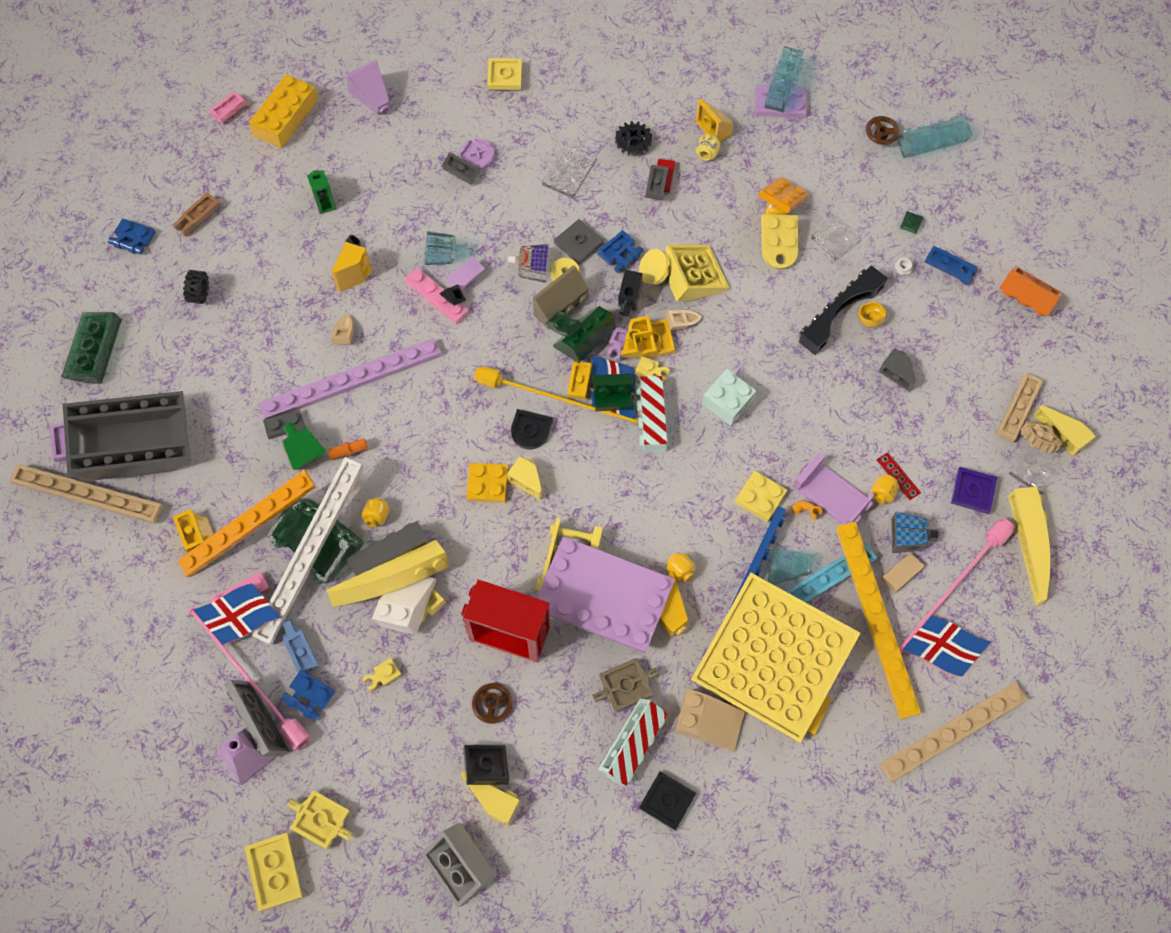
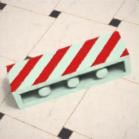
M640 376L639 384H636V395H640V400H637V412H641V417H638V429H642V435H639V446H643V453L666 452L667 434L662 376Z
M640 698L598 770L614 783L627 786L633 779L638 765L642 763L648 748L653 744L659 729L664 725L668 714L651 700Z

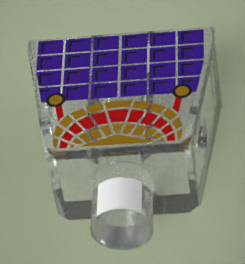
M549 244L521 246L519 256H508V267H518V276L520 278L547 283Z

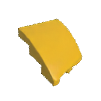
M648 315L630 320L623 350H621L622 357L641 358L643 356L647 358L675 354L667 319L650 322Z

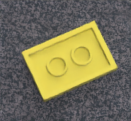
M288 833L244 846L259 912L303 898Z

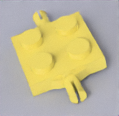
M312 790L308 799L302 804L293 798L289 801L294 805L289 802L287 803V807L297 812L296 819L290 827L291 830L326 850L329 849L333 840L338 835L348 842L351 840L347 835L352 837L353 833L343 828L344 821L350 811L314 790Z

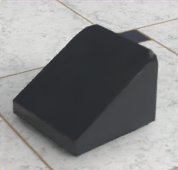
M458 284L439 293L454 306L466 301Z

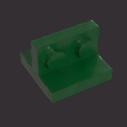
M629 373L592 375L595 412L633 409V377H629Z

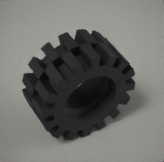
M189 270L187 275H185L186 280L183 282L185 284L183 287L184 299L189 303L204 304V301L207 299L206 296H208L209 276H207L205 271Z

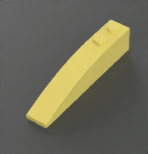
M1037 487L1014 489L1008 497L1035 604L1040 606L1047 600L1050 580V543L1046 523L1047 514L1043 511L1042 496L1038 492Z
M436 540L327 589L332 607L355 603L414 584L448 568L449 563L446 552Z

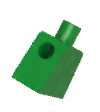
M323 170L312 171L307 175L319 213L323 214L336 210L335 201L325 172ZM322 192L326 194V197L323 199L320 197Z
M293 421L283 426L288 437L282 440V444L293 470L326 452L306 427L298 431Z

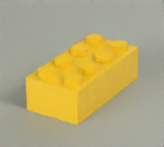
M285 74L248 122L253 136L282 149L318 101L315 87Z

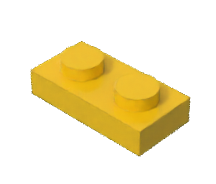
M573 362L567 391L568 398H587L592 371L591 363Z

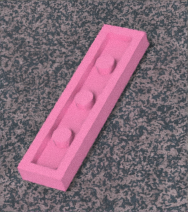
M418 267L404 278L405 283L454 324L457 325L469 314L468 309L461 303L454 306L443 298L439 293L444 291V289Z

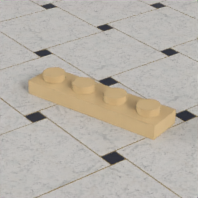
M1029 373L1024 374L996 435L1011 442L1016 440L1043 380Z

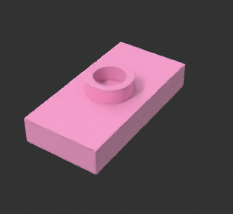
M233 91L209 110V113L218 122L223 124L243 108L247 102L238 93Z

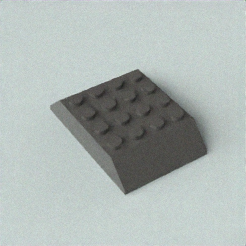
M183 391L62 404L67 474L69 476L94 481L174 471L191 461Z

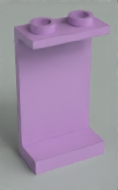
M818 453L795 479L792 487L815 505L821 507L823 511L842 525L852 522L857 524L862 518L860 514L863 510L867 512L873 505L871 500L874 494L871 492L868 497L863 495L823 465L824 457Z

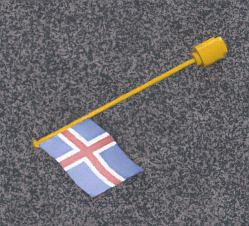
M591 355L592 375L629 373V377H633V401L635 389L633 367ZM478 366L475 371L474 381H478V384L495 389L496 386L504 383L595 411L592 380L590 389L592 406L503 380V375H500V371L493 368ZM634 403L632 410L597 411L633 422L634 425L638 424V418H635Z

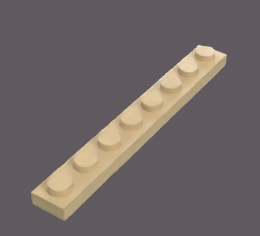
M17 464L9 480L12 484L153 524L156 523L163 508L161 504L20 464Z
M1014 682L879 765L892 783L1022 704L1028 698L1018 684Z

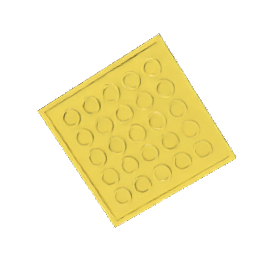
M750 572L691 680L801 743L861 633Z

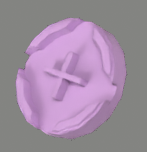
M483 139L467 141L460 151L462 159L480 168V170L488 168L495 158L493 146Z

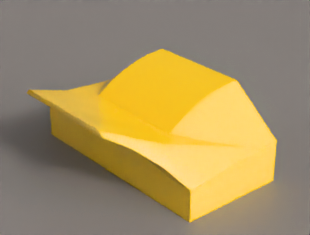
M191 509L173 516L177 531L187 553L213 535L208 518L196 515Z

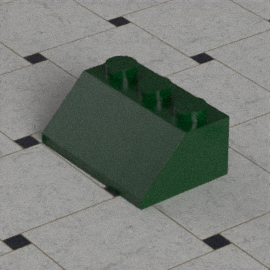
M601 306L590 310L555 342L553 347L577 363H580L617 328L613 314Z

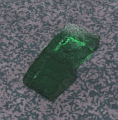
M557 312L545 323L554 332L568 338L583 326L579 320L570 319L567 313Z

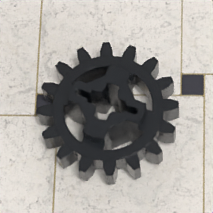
M631 121L629 125L625 122L624 127L619 126V131H616L615 143H617L618 149L622 148V153L627 151L628 156L631 153L637 156L638 152L643 154L644 150H649V146L652 145V133H650V128L646 129V124L641 126L639 121L636 124Z

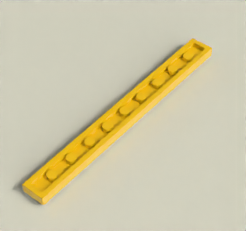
M852 522L837 526L835 529L899 719L919 715L921 711L857 524Z

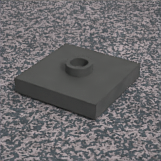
M578 219L554 239V244L577 264H580L604 244V240Z

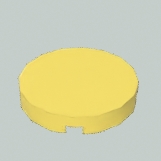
M652 249L643 256L639 265V272L643 273L644 283L659 285L668 276L670 259L666 252Z

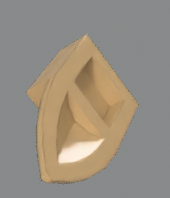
M671 310L665 314L670 330L686 329L688 326L696 324L702 318V315L691 310Z
M345 315L336 323L331 336L332 344L351 343L354 330L353 321L349 315Z

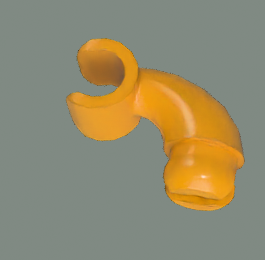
M797 501L791 507L792 512L795 514L805 510L810 511V518L812 520L817 519L813 512H818L819 515H822L821 507L814 506L807 501Z

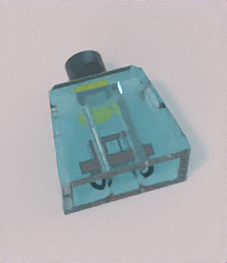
M427 231L425 265L453 264L455 255L465 256L466 245L456 244V237L454 235Z

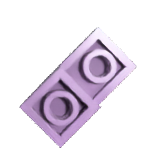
M471 257L445 281L451 287L458 284L461 291H463L486 269L474 257Z

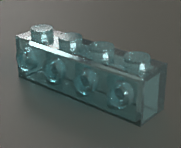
M784 46L766 96L764 108L784 113L786 106H790L792 100L790 94H794L796 88L794 82L799 80L801 73L798 70L803 68L805 59L802 58L804 51Z
M954 116L948 121L939 120L933 123V125L928 126L924 124L914 130L911 128L901 132L897 141L903 158L965 142L973 134L966 116Z

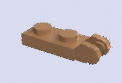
M208 192L205 193L174 223L173 228L178 231L182 229L181 234L188 236L194 231V228L198 227L221 206L220 202Z

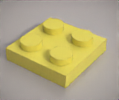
M488 59V90H521L522 59Z
M754 470L734 503L768 523L787 493V489Z

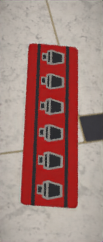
M888 452L877 459V462L885 472L898 481L899 489L908 500H912L921 494L920 490Z

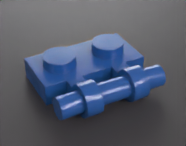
M122 218L114 231L118 237H109L108 243L112 244L115 248L126 249L132 254H142L144 248L140 246L148 247L156 232L153 228Z
M622 230L597 251V255L608 265L616 262L617 265L614 267V270L619 273L627 269L633 260L636 261L644 250L641 246L636 249L633 248L635 240ZM625 252L629 254L626 258L621 257Z
M300 669L289 686L296 692L293 696L285 692L281 700L286 702L287 706L291 709L294 707L303 713L302 716L305 718H311L316 722L320 714L314 711L315 707L318 705L325 709L336 691ZM301 695L311 701L309 706L298 701Z

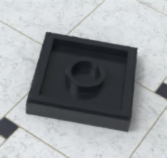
M464 745L466 785H509L510 779L505 745Z
M659 771L638 809L675 831L696 793Z

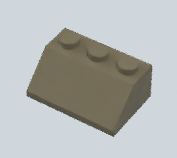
M575 265L533 297L534 316L548 330L553 326H557L566 315H571L576 307L583 305L588 300L589 288Z

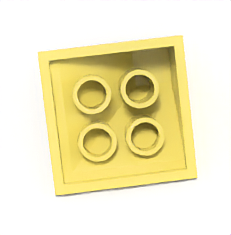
M667 244L666 254L670 259V266H668L669 284L676 302L693 301L729 289L710 245Z

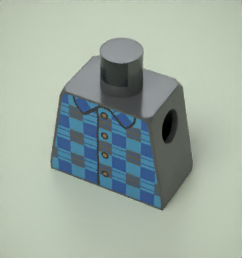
M895 512L891 518L892 553L923 551L928 541L938 540V530L927 529L926 518L902 512Z

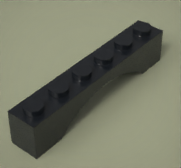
M872 265L867 270L863 269L855 281H850L844 292L840 291L832 304L829 302L824 307L821 315L817 314L809 326L803 327L799 333L801 335L799 343L816 355L828 343L831 323L835 316L846 306L854 302L874 298L885 287L888 277Z

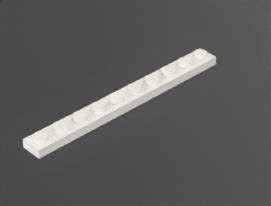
M346 457L344 458L269 602L282 618L266 623L256 629L252 634L253 637L270 645L273 644L282 623L288 615L364 468L362 464Z

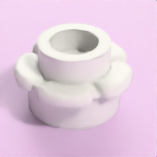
M901 258L895 263V269H897L898 274L908 275L911 273L912 262L909 259Z

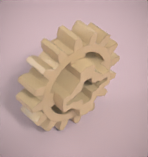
M1032 420L1031 422H1025L1021 428V434L1025 440H1029V445L1033 448L1040 449L1043 452L1047 451L1049 454L1052 452L1055 454L1062 445V440L1058 438L1059 435L1054 434V430L1050 426L1042 425L1040 422L1036 423Z

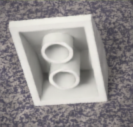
M427 577L414 584L382 595L372 620L382 628L417 635L437 580Z

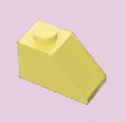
M519 456L507 473V480L509 483L541 500L542 490L536 465L532 460Z

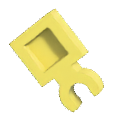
M642 356L635 375L662 376V373L669 375L670 369L667 367L659 368V362ZM662 376L663 383H665L667 377Z
M434 589L432 590L421 623L424 622L428 613L433 616L446 603Z
M390 657L374 667L375 674L364 676L363 681L364 683L369 680L373 681V684L368 687L371 692L378 687L379 683L382 682L385 687L402 675Z

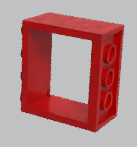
M477 579L476 584L470 588L469 603L464 604L461 612L469 640L538 663L551 626L549 602Z

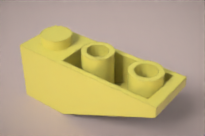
M462 771L461 777L466 783L465 772ZM467 785L489 817L509 826L520 804V801L517 799L518 795L509 790L503 792L498 789V785Z

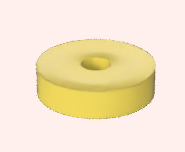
M570 258L556 260L551 266L552 280L557 279L563 274V271H567L573 265L579 271L578 264Z

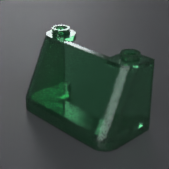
M301 498L285 509L267 534V537L272 540L271 543L277 548L289 547L293 552H296L320 505L309 498ZM336 520L312 566L314 568V579L321 584L330 583L348 563L346 558L350 557L352 553L359 551L364 545V541L339 520Z

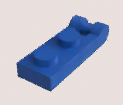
M934 245L925 259V263L959 279L965 285L971 283L972 276L978 271L975 265Z

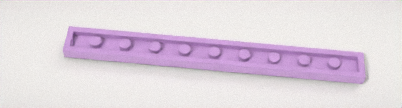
M435 338L262 401L259 405L265 419L286 414L441 357V351Z

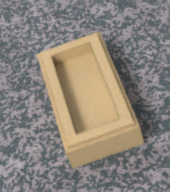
M910 552L881 579L896 593L922 570L924 565Z

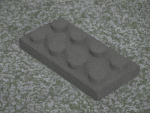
M230 680L224 684L228 697L237 708L238 716L243 719L246 725L247 733L256 743L255 748L262 756H284L290 752L260 695L248 681Z

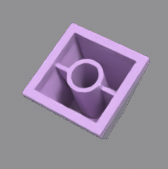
M377 60L347 74L348 92L377 114L388 112L390 109L389 99Z
M246 728L226 741L217 751V754L241 785L276 758L275 756H262L255 748L256 743L247 733Z

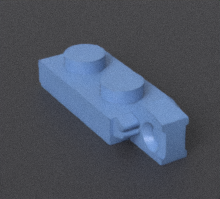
M290 620L282 623L287 633L283 635V641L297 671L299 672L302 669L309 673L318 668V662L303 631L299 627L295 629Z

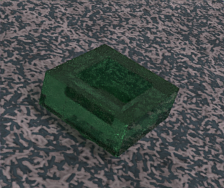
M907 211L900 229L917 234L923 217Z

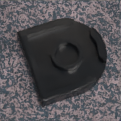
M517 409L511 426L513 441L520 448L527 450L541 447L548 439L553 418Z

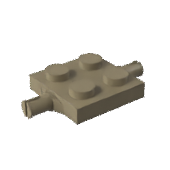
M637 658L599 673L603 690L592 694L593 699L596 703L607 698L611 702L615 713L637 704L640 698L649 699L653 697L649 687V679L659 676L657 668L645 672L640 667Z

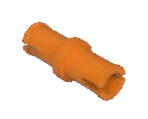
M365 438L350 443L347 441L343 445L329 448L328 454L332 461L336 458L346 455L349 457L353 453L367 450L368 445Z

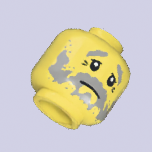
M710 134L701 136L696 146L697 155L705 161L715 159L720 149L719 139Z

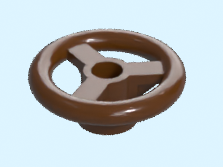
M877 116L867 123L866 134L874 143L888 145L898 139L900 128L893 119L886 116ZM880 121L891 124L893 128H887ZM873 124H875L877 128L874 135L871 132V126ZM894 134L892 138L887 139L888 135Z
M497 683L481 686L472 698V709L475 716L488 724H496L505 720L513 706V699L508 689ZM490 689H496L502 692L504 695L499 697L494 692H489L487 694L483 692ZM479 698L483 700L484 706L488 709L487 717L478 708ZM490 700L496 701L494 705L488 704ZM507 701L505 711L500 716L494 717L495 709L498 708L500 703Z

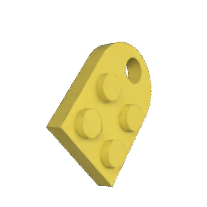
M763 214L761 216L762 256L764 261L774 269L789 267L798 256V215ZM777 255H780L784 258L783 264L777 263Z

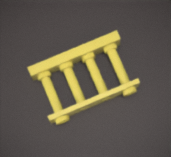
M557 518L556 523L552 524L550 528L552 539L542 579L538 578L536 590H540L552 563V555L556 553L559 547L556 545L558 535L588 541L591 544L590 547L599 550L603 527L595 526L594 532L589 534L561 528V519Z

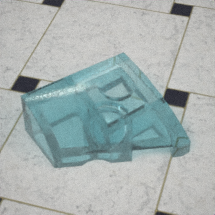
M773 548L768 582L774 585L810 575L814 555Z

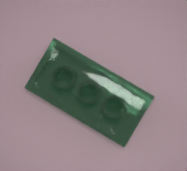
M82 312L61 375L62 378L84 383L102 384L122 321L115 312Z

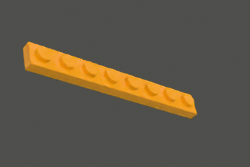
M303 470L178 559L185 576L191 577L315 489L316 485L308 471Z

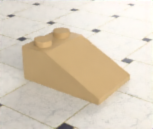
M687 689L674 733L734 752L745 711L709 695Z

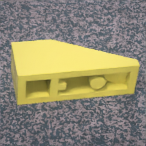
M1041 405L1033 414L1042 425L1050 426L1054 430L1053 433L1059 435L1058 438L1062 440V446L1072 456L1081 451L1096 437L1092 430L1082 422Z

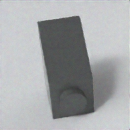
M894 348L882 363L879 372L910 392L916 382L911 359L903 351Z

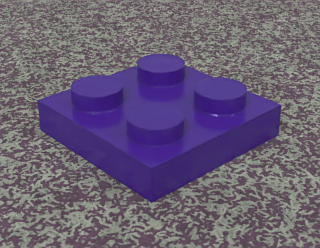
M959 467L950 504L989 514L991 512L997 477Z

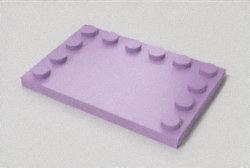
M563 536L536 598L549 602L550 617L646 654L675 579Z

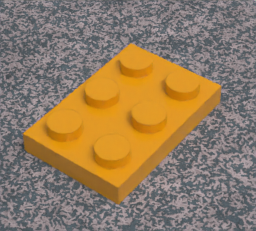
M780 177L760 190L758 195L761 199L786 213H790L805 202L809 196L804 188L794 186L788 179Z

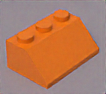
M1015 266L1010 271L999 288L1003 290L1002 293L1005 296L1017 298L1019 304L1025 307L1029 305L1040 316H1048L1063 292L1018 266Z

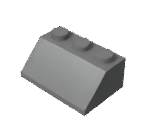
M460 822L444 830L421 853L458 908L484 889L497 876Z

